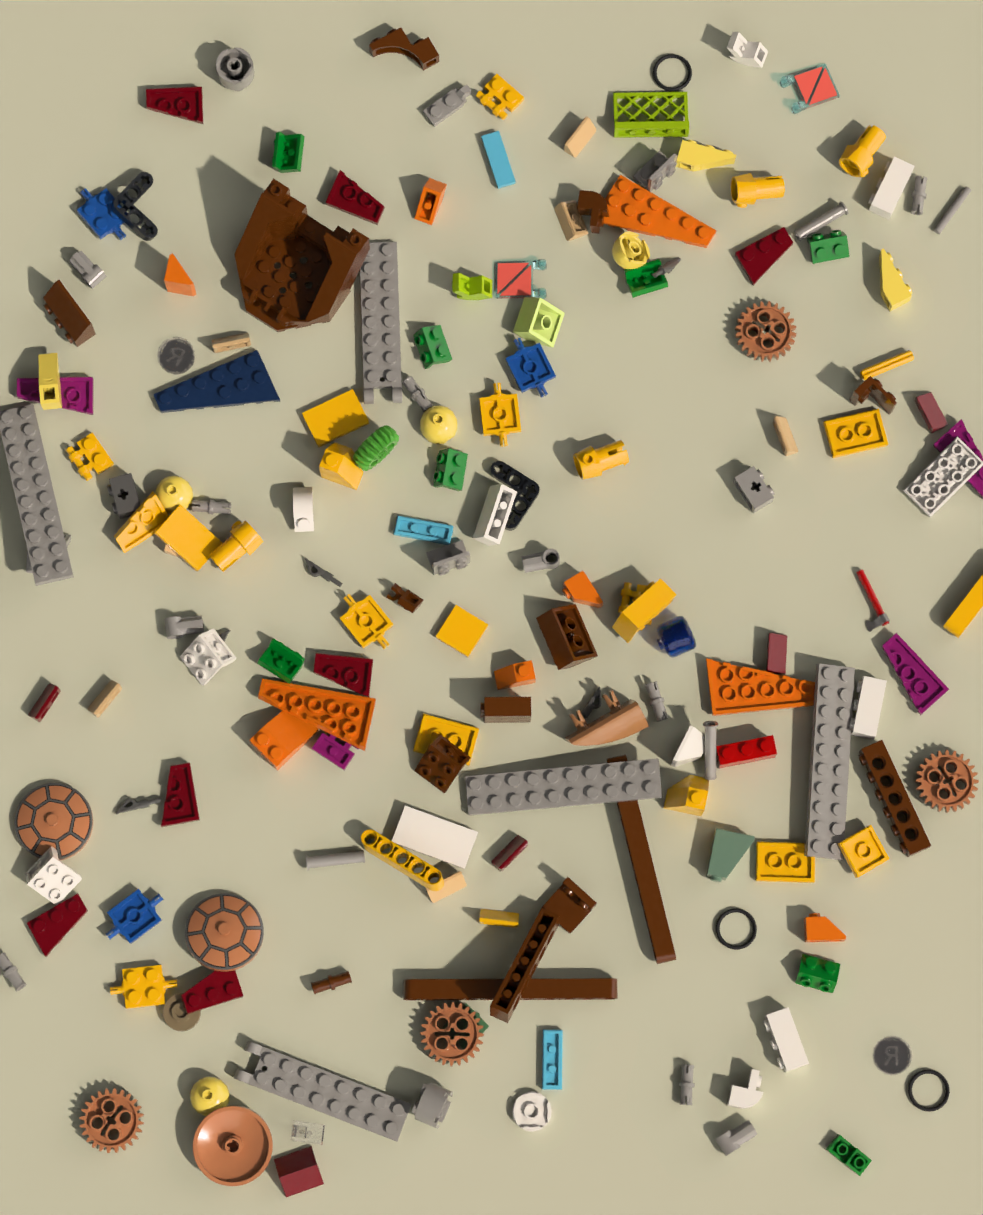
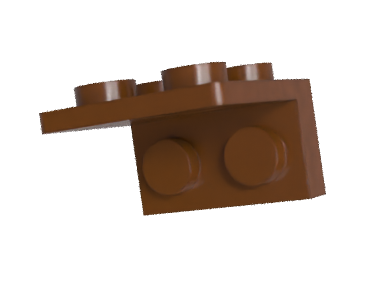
M871 376L853 392L850 402L855 406L859 402L861 404L864 403L870 395L889 415L897 404L894 395L886 392L882 388L881 382L876 378L873 379Z
M440 734L430 744L415 768V772L440 791L446 793L458 773L469 762L471 757Z
M567 877L542 908L559 915V925L571 934L593 910L597 902Z

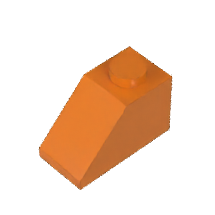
M429 178L423 187L414 219L430 225L433 224L443 200L447 184Z
M584 571L563 582L564 588L562 591L567 599L571 598L575 603L597 608L603 606L602 599Z
M532 660L511 664L494 671L497 690L533 684L536 681Z
M811 913L809 917L804 918L805 942H843L846 940V935L827 917H820V913Z

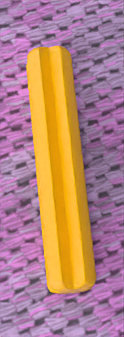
M908 350L862 369L860 374L863 380H866L870 376L874 377L908 363L914 359V356Z

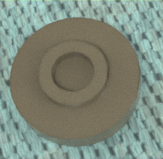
M183 993L170 997L163 1008V1017L166 1024L173 1030L180 1032L194 1028L201 1016V1010L186 1014L181 999Z

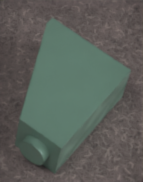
M716 829L706 876L710 877V880L714 882L726 880L751 846L755 837Z

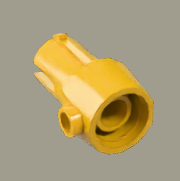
M869 125L854 145H847L839 159L840 167L853 177L866 176L869 172L868 168L873 164L872 156L886 139L885 133L875 125L871 127Z
M748 173L734 176L731 179L732 200L740 208L747 207V204L754 205L757 199L783 198L785 186L782 176L753 178L752 174Z
M619 440L597 449L589 446L573 454L574 464L580 478L584 480L601 476L605 470L622 464L625 466L629 462L627 450L622 451V447L625 446L623 441Z
M241 521L235 522L229 531L231 536L209 554L210 558L222 572L227 570L245 553L251 555L263 542L247 521L242 523Z

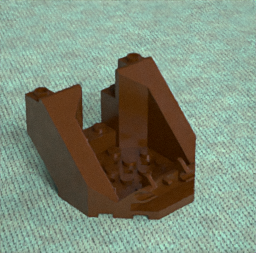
M273 178L264 193L262 192L234 254L246 313L276 332L307 327L321 322H330L351 292L350 289L370 250L369 238L354 228L350 233L340 226H337L334 231L330 230L308 216L306 205L290 196L289 188ZM306 258L307 262L303 264L300 262V259ZM280 263L281 267L279 269L274 268V264ZM291 273L297 274L296 278L294 279L290 278L289 275ZM310 282L312 283V287L306 288L305 284ZM280 288H285L286 292L281 294L279 290Z

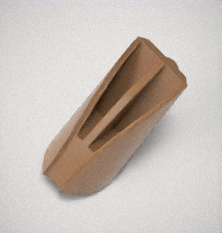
M610 690L611 700L606 694L602 695L610 711L589 724L586 723L580 709L576 710L578 720L572 713L569 714L577 730L565 737V739L576 746L600 745L626 738L649 727L635 700L630 699L620 705L614 691Z

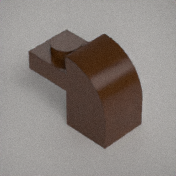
M580 190L577 205L579 215L591 216V232L599 234L600 227L604 225V217H609L607 203L604 197L597 192Z

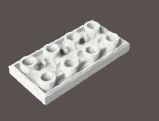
M957 437L903 491L931 518L983 466V461Z
M405 806L392 842L465 869L478 832Z

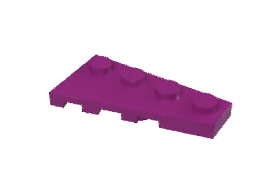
M60 377L62 409L93 415V377ZM17 378V398L40 403L39 378Z
M962 419L933 444L941 453L958 437L983 461V456L973 442V438L968 433ZM982 466L967 482L983 498Z
M897 633L882 645V649L921 716L949 688Z

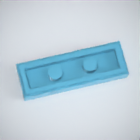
M496 131L481 136L497 188L516 184L500 132Z
M397 515L394 535L449 545L454 526Z
M543 1030L542 1090H562L563 1030Z

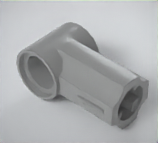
M82 251L76 252L69 260L91 289L107 277L97 264L94 265Z
M547 549L545 552L521 556L525 573L543 569H555L560 564V556L555 549ZM553 555L557 559L555 562L549 563L546 561V558Z
M202 615L186 618L175 616L164 619L167 639H178L184 637V635L204 633Z
M747 1120L715 1140L725 1156L738 1149L741 1144L755 1137L757 1132L751 1122Z

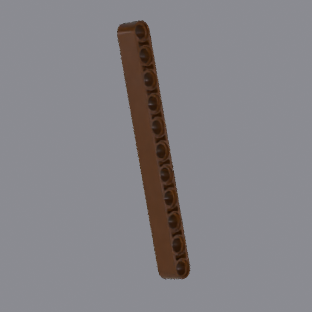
M626 754L607 758V763L628 761ZM638 800L617 802L656 963L661 964L676 960Z
M504 979L403 980V1000H493ZM531 979L520 1000L618 999L617 979Z

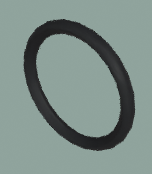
M668 54L661 57L655 63L653 77L657 85L662 89L678 91L689 84L692 77V69L684 57ZM668 58H676L684 62L688 69L687 80L678 87L671 88L663 85L657 77V68L662 61Z
M729 909L722 913L717 920V937L727 948L734 950L746 948L756 937V922L753 916L743 909ZM730 913H742L752 923V936L743 945H730L720 934V923Z
M935 1070L919 1071L909 1082V1098L913 1105L922 1111L931 1112L939 1110L946 1104L949 1098V1084L945 1077ZM923 1074H934L945 1085V1097L935 1107H923L913 1097V1083Z

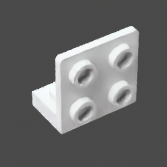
M214 628L200 634L180 656L202 686L206 685L220 668L236 660L235 655Z
M52 846L25 873L27 885L55 905H58L82 880L81 875L58 859L57 850Z

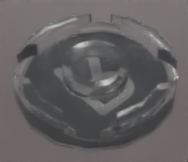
M173 337L167 339L159 346L157 352L158 362L167 373L174 375L183 374L194 364V348L185 338Z
M887 1036L879 1040L875 1045L872 1054L873 1062L882 1073L891 1076L898 1075L910 1066L912 1051L907 1042L901 1037Z

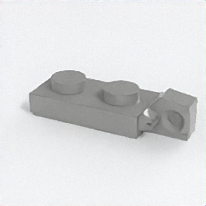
M468 85L463 86L459 90L457 88L452 89L423 110V114L434 127L464 106V103L467 102L465 98L471 94V89Z

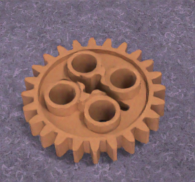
M761 301L759 307L755 303H753V309L747 307V314L741 313L742 319L737 320L739 325L735 327V330L739 331L736 333L735 338H741L737 344H743L741 351L748 350L747 356L754 354V360L759 356L761 362L764 361L765 357L771 362L773 356L778 360L779 353L785 356V350H791L790 345H794L795 342L792 338H795L797 334L792 332L796 330V326L791 325L794 322V318L788 319L790 312L784 314L785 307H782L780 310L777 309L778 303L771 307L770 301L767 306H764V303ZM766 316L768 321L762 322L759 317ZM781 327L784 332L777 333L774 328ZM766 329L769 330V333H768V332L765 333V334L762 333V332L765 331ZM750 330L756 331V332H757V336H754V337L750 336V335L748 334V331H750ZM769 341L773 346L767 348L763 345V342Z
M939 750L937 757L932 753L930 754L931 761L925 758L923 761L926 765H919L922 771L916 772V775L920 776V778L915 780L916 783L920 784L916 790H922L919 798L926 797L924 804L931 802V809L936 805L938 806V812L942 808L945 809L946 813L949 812L950 808H952L953 812H956L957 806L961 810L964 808L963 802L967 805L971 803L968 797L972 799L975 797L972 791L975 792L978 788L973 785L977 784L979 780L973 777L978 772L971 771L975 767L974 765H967L970 759L962 760L964 754L956 757V751L949 755V751L946 750L944 755H942ZM946 764H952L955 772H948ZM938 766L941 767L942 773L938 770ZM935 773L938 776V782H932L929 779V774ZM944 779H950V780H951V782H950L949 784H948V783H946V784L943 783ZM956 781H962L965 788L963 790L958 789ZM939 790H945L948 793V798L942 799L939 796Z
M452 1002L451 1007L444 1003V1009L437 1005V1012L435 1013L430 1010L432 1017H425L428 1024L421 1025L426 1029V1031L420 1032V1035L426 1036L425 1039L421 1040V1043H427L424 1051L431 1050L428 1056L432 1057L435 1055V1062L442 1059L443 1066L447 1061L450 1062L451 1067L454 1061L460 1066L462 1059L468 1063L467 1057L475 1058L473 1051H480L477 1044H483L479 1040V1037L484 1036L483 1033L479 1032L483 1026L477 1025L481 1019L473 1018L476 1014L475 1011L470 1014L468 1013L469 1006L463 1010L462 1003L459 1004L458 1008L455 1007L454 1002ZM440 1019L447 1020L448 1027L446 1029L438 1028L437 1022ZM461 1019L466 1020L468 1023V1027L465 1030H460L457 1027V1022ZM450 1029H454L455 1033H469L470 1036H454V1039H450L448 1035L435 1036V1032L450 1033ZM439 1039H445L448 1042V1046L445 1049H439L436 1046ZM460 1039L466 1040L468 1044L464 1050H460L456 1046V1042Z
M106 1088L104 1095L98 1091V1098L91 1095L93 1102H85L88 1109H81L82 1112L86 1113L85 1116L79 1117V1119L85 1121L84 1124L80 1125L81 1128H86L82 1135H89L86 1142L93 1140L92 1147L95 1148L97 1145H100L99 1151L101 1152L105 1147L107 1153H110L112 1148H114L116 1153L119 1152V1147L126 1150L125 1144L128 1143L133 1146L132 1138L139 1139L135 1135L136 1132L142 1133V1130L138 1128L139 1125L144 1124V1122L139 1121V1118L143 1117L144 1114L138 1113L142 1107H135L138 1100L130 1101L132 1094L129 1093L125 1097L124 1090L117 1094L116 1088L113 1089L112 1093ZM109 1101H112L115 1105L112 1112H106L105 1104ZM120 1106H123V1109L118 1113V1115L114 1119L116 1121V1124H110V1126L106 1130V1133L103 1136H101V1132L109 1124V1120H107L108 1117L113 1118L118 1108ZM123 1113H129L131 1116V1120L126 1124L121 1122ZM96 1118L103 1120V1125L99 1129H95L93 1126V1121ZM113 1129L119 1131V1137L116 1140H111L109 1137V1133Z

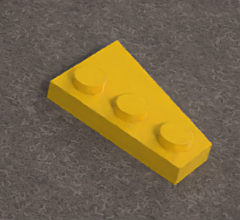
M153 491L114 535L115 540L124 553L152 536L169 517Z

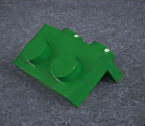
M276 132L272 167L280 173L301 172L305 136L302 134L284 135L281 132Z
M841 230L830 231V234L826 235L816 233L811 235L812 237L807 238L813 264L850 257L847 235Z
M660 259L647 262L635 269L624 270L626 284L632 298L668 287L665 275L653 277V273L661 267Z
M441 325L422 327L413 335L420 354V360L425 369L430 368L434 364L447 363L452 360Z
M450 448L440 450L436 457L437 467L433 475V487H445L455 491H462L468 454Z
M272 639L269 647L259 658L257 664L290 684L301 670L305 658L298 652H294L286 647L282 642Z
M802 954L795 983L804 987L833 993L838 980L840 964Z

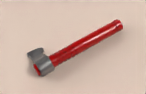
M862 569L856 572L878 616L873 622H866L867 629L871 632L881 625L889 624L890 620L880 606Z

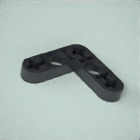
M141 172L115 198L111 208L143 240L151 241L157 235L158 229L134 205L153 184L151 174ZM145 178L147 182L140 188L138 185ZM128 190H135L137 193V197H130L128 195ZM123 203L124 206L119 209L117 207L118 204ZM131 214L138 216V223H133L130 220ZM151 229V233L147 235L145 233L146 230Z
M496 461L491 465L492 477L518 493L511 510L521 516H515V524L507 525L506 523L505 526L506 530L512 531L519 526L538 497L539 485L508 464ZM495 467H503L502 471L506 474L508 471H510V473L507 475L506 480L503 479L505 477L503 473L499 472L498 474H496ZM512 476H518L520 483L517 485L511 484L509 479ZM533 486L536 493H530L528 499L531 501L529 502L525 498L528 492L527 487L531 488ZM518 501H523L526 504V508L519 511L516 509L515 504ZM510 512L508 519H511L513 512Z

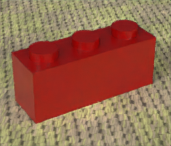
M773 735L716 746V759L719 769L771 759L777 755Z

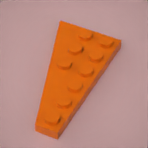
M622 175L618 177L605 198L609 217H604V224L610 227H620L632 232L660 236L668 240H678L703 248H707L716 234L715 229Z
M706 658L712 716L814 706L815 682Z
M262 678L258 699L365 751L376 703L375 698Z

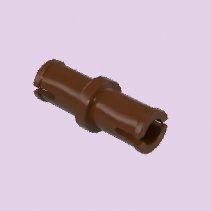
M349 971L334 976L328 975L325 979L311 982V986L315 995L329 989L335 990V987L352 983Z

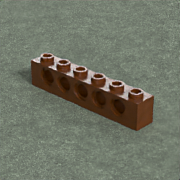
M883 740L862 748L859 751L860 755H858L859 761L862 766L865 765L867 768V778L876 788L874 790L878 801H882L884 805L882 810L885 817L891 820V830L894 836H898L901 842L899 843L901 852L903 854L906 853L907 857H910L930 848L929 839ZM879 760L882 767L879 769L874 768L872 761ZM880 778H888L890 781V785L883 786L880 782ZM889 795H895L898 798V803H890ZM897 813H904L906 816V821H899L897 819ZM911 830L914 833V839L906 838L905 831Z
M541 908L490 1005V1016L506 1023L509 1022L559 926V915Z

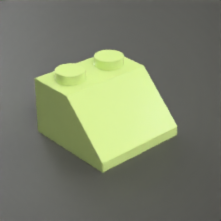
M524 297L513 332L525 340L554 347L565 313L540 297Z

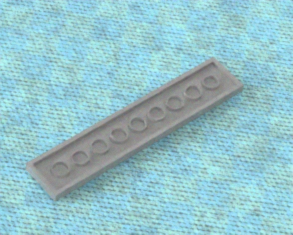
M31 404L0 411V432L35 585L38 586L73 578L34 405Z
M816 664L804 856L834 860H843L844 857L837 843L845 839L851 728L849 727L852 718L855 668Z
M658 758L465 776L469 816L662 798Z

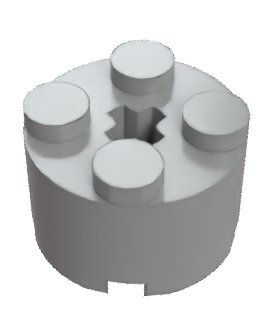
M241 48L226 49L217 57V76L225 88L242 91L250 85L254 78V66L251 56L247 51Z
M431 1082L429 1084L424 1083L420 1091L421 1099L419 1102H415L412 1113H414L416 1120L438 1129L439 1125L437 1123L438 1121L443 1122L451 1103L448 1101V1096L452 1097L453 1092Z

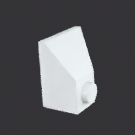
M690 725L671 766L677 767L699 760L702 754L705 755V735Z

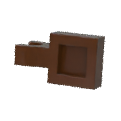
M396 583L391 587V590L396 594L390 592L386 597L392 601L398 599L397 603L411 613H414L423 602L422 598L410 590L405 592Z

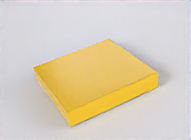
M455 605L437 633L436 638L464 656L469 657L487 629L488 624Z
M872 825L866 826L837 843L855 878L889 860Z

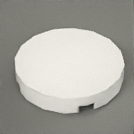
M527 1092L519 1096L512 1110L513 1119L516 1124L523 1130L531 1132L544 1128L549 1122L552 1113L551 1105L547 1098L537 1092Z

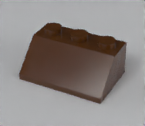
M57 280L43 297L45 302L43 307L49 315L53 313L56 317L54 322L59 329L64 328L67 332L65 337L70 344L74 342L78 347L96 335L92 323L61 281Z
M576 604L552 608L536 618L558 670L574 667L598 656Z

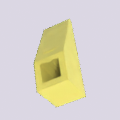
M682 140L676 167L694 172L735 163L736 154L729 150H717L711 145H699L693 140Z
M884 248L881 249L879 254L880 293L889 311H892L910 301L912 290L908 284L905 285L903 282L901 271L893 265L891 254L889 252L886 253Z
M58 353L38 355L40 404L43 410L62 408Z

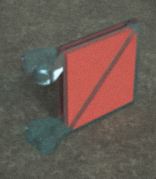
M826 64L794 75L784 76L780 81L782 88L794 83L802 101L794 103L793 107H791L793 114L840 97Z
M546 260L496 262V299L540 297L545 299L547 297L545 288L533 289V269L546 270Z

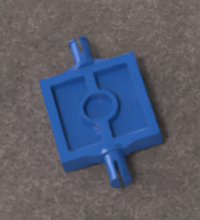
M86 188L84 191L82 190L80 194L87 201L77 209L80 217L100 240L113 232L120 240H123L126 234L120 227L124 222L111 208V204L115 200L114 196L107 188L94 196Z
M521 338L515 339L513 342L518 351L505 358L521 393L537 388L541 398L547 396L548 393L544 384L556 378V375L541 344L538 343L530 347H524Z
M137 889L107 912L113 920L115 927L105 934L111 940V938L120 933L132 944L162 921L156 913L154 906L164 899L158 893L149 900Z

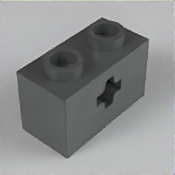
M131 473L110 478V485H107L109 495L113 496L115 503H112L114 514H118L120 519L130 517L140 506ZM123 493L126 494L125 500L121 498Z

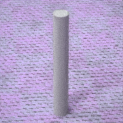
M964 187L935 227V233L940 234L971 192L969 187Z

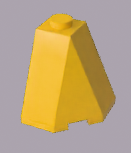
M336 442L326 448L319 465L321 478L357 490L363 471L353 461V455L355 454L353 449Z
M695 775L685 777L667 789L663 808L702 816L708 795L709 780Z

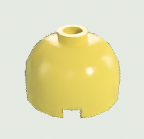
M631 231L624 232L618 237L612 248V256L615 262L623 269L641 267L650 257L646 242L644 240L640 241L637 238L639 235Z
M442 405L432 406L421 417L420 431L429 442L444 444L455 436L457 418L448 407Z
M175 475L167 476L156 487L155 494L168 514H172L179 505L185 509L191 506L193 490L190 484L182 477Z
M216 1077L199 1079L190 1091L192 1107L204 1116L218 1108L227 1106L229 1103L228 1087L222 1080Z

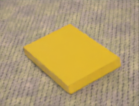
M353 389L302 413L318 448L369 424V420Z
M879 409L823 422L832 458L888 446Z
M181 505L172 512L154 533L196 571H199L210 558L209 554L222 544L214 534Z
M423 714L413 752L425 754L430 744L441 734L472 758L479 728Z
M756 842V881L814 883L815 857L804 856L805 843Z

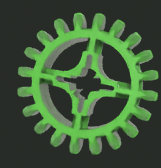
M385 425L366 438L353 455V461L363 471H368L386 458L399 441L396 431L389 425Z

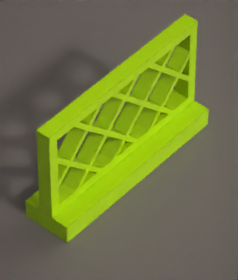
M687 92L613 93L614 138L688 137ZM639 98L647 101L642 107L635 102ZM657 98H662L666 102L659 107L654 101ZM675 98H683L684 100L679 107L672 101ZM617 99H626L629 103L622 107L617 103ZM650 104L657 109L652 115L645 111ZM631 105L638 109L634 115L627 111ZM667 105H671L675 109L670 115L663 110ZM679 112L684 116V121H676L673 117ZM622 113L629 118L626 122H618V117ZM643 113L648 119L646 121H639L636 117ZM661 113L666 119L664 121H657L654 117Z

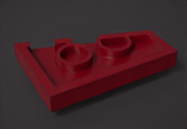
M202 87L146 89V105L148 110L203 124Z
M341 170L326 200L327 206L378 225L385 209L384 205L368 192L366 193Z
M785 227L735 252L736 258L753 286L793 245V241Z
M316 653L314 674L365 697H369L373 659Z
M190 763L171 766L161 827L200 821Z
M79 894L72 896L27 922L45 957L51 953L54 947L63 940L64 936L88 912Z
M235 970L227 972L214 971L181 995L186 1014L243 997Z

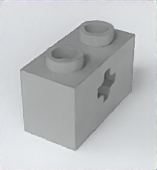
M754 466L734 477L733 480L734 485L753 513L773 502V495H775L770 485L766 486L764 483L762 472L759 469L756 470ZM752 486L758 487V492L756 490L752 491Z

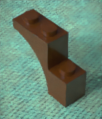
M402 28L392 29L386 36L375 38L369 44V52L372 57L385 53L402 54L417 62L423 71L439 62V54L429 37L421 38L412 45Z

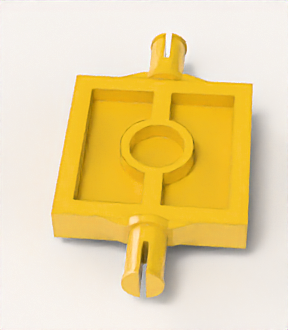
M494 383V394L489 397L479 398L483 436H499L500 447H503V440L504 447L508 446L507 435L521 432L517 394L507 395L501 393V383H497V387L496 383Z
M350 594L347 597L345 596L343 599L350 608L340 617V620L364 649L375 641H378L383 649L386 646L388 647L390 644L383 635L394 625L371 595L358 602H355Z
M162 965L122 969V986H110V990H114L110 991L111 995L122 993L125 998L126 1009L165 1005L166 988L178 987L177 979L165 981Z

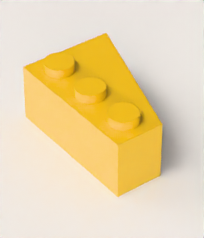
M661 578L656 583L654 581L649 583L643 594L639 592L632 599L633 603L631 605L627 603L620 609L619 612L621 614L612 628L627 643L632 640L639 630L642 631L649 621L661 613L677 595Z

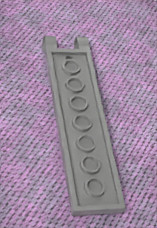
M397 242L370 243V250L360 268L364 404H374L373 389L392 388L393 403H402ZM380 378H385V381L381 382Z
M247 1042L244 1050L260 1056L259 1062L253 1075L237 1069L233 1077L234 1079L396 1142L398 1141L412 1104L256 1043ZM266 1066L267 1071H262V1067Z

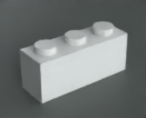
M896 157L893 158L892 162L888 161L884 169L886 175L884 178L880 177L876 188L879 189L876 194L872 193L868 202L871 204L869 211L889 220L915 166Z
M502 484L490 486L473 539L488 546L500 544L517 491Z
M864 676L862 681L858 680L856 692H859L858 700L855 699L852 710L855 711V716L850 721L851 735L872 740L876 737L886 680Z
M789 1007L766 1015V1020L763 1021L766 1031H770L773 1038L770 1039L773 1050L778 1052L779 1058H777L780 1069L788 1072L809 1064Z

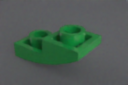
M837 1134L826 1149L858 1176H861L872 1161L839 1134Z

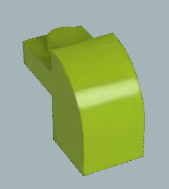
M454 273L452 292L456 293L457 298L462 300L492 298V280L483 275L467 277L461 273Z

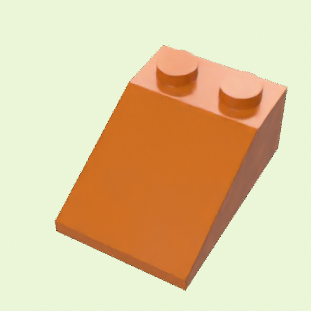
M281 711L249 741L278 771L319 729L285 711Z

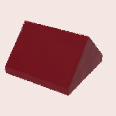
M312 1146L274 1159L286 1197L324 1184Z

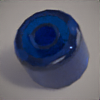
M677 616L657 627L659 639L656 640L660 649H665L668 656L674 658L696 647L695 638L684 616Z

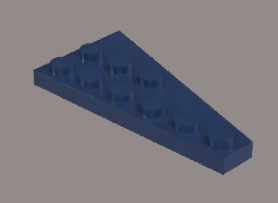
M258 350L153 394L161 413L184 411L187 409L198 410L208 407L239 406L249 403L260 404L270 401L280 402V398Z

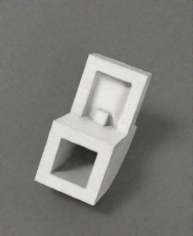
M732 32L731 38L728 41L727 49L731 52L729 56L731 59L746 66L763 67L768 50L760 42L747 41L739 32Z
M312 487L293 488L295 532L314 531Z
M750 1070L747 1088L731 1086L727 1106L746 1109L759 1102L763 1095V1092L756 1090V1087L760 1088L762 1076H759L760 1071Z

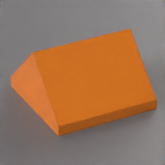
M170 254L164 278L167 292L195 296L194 283L174 254Z

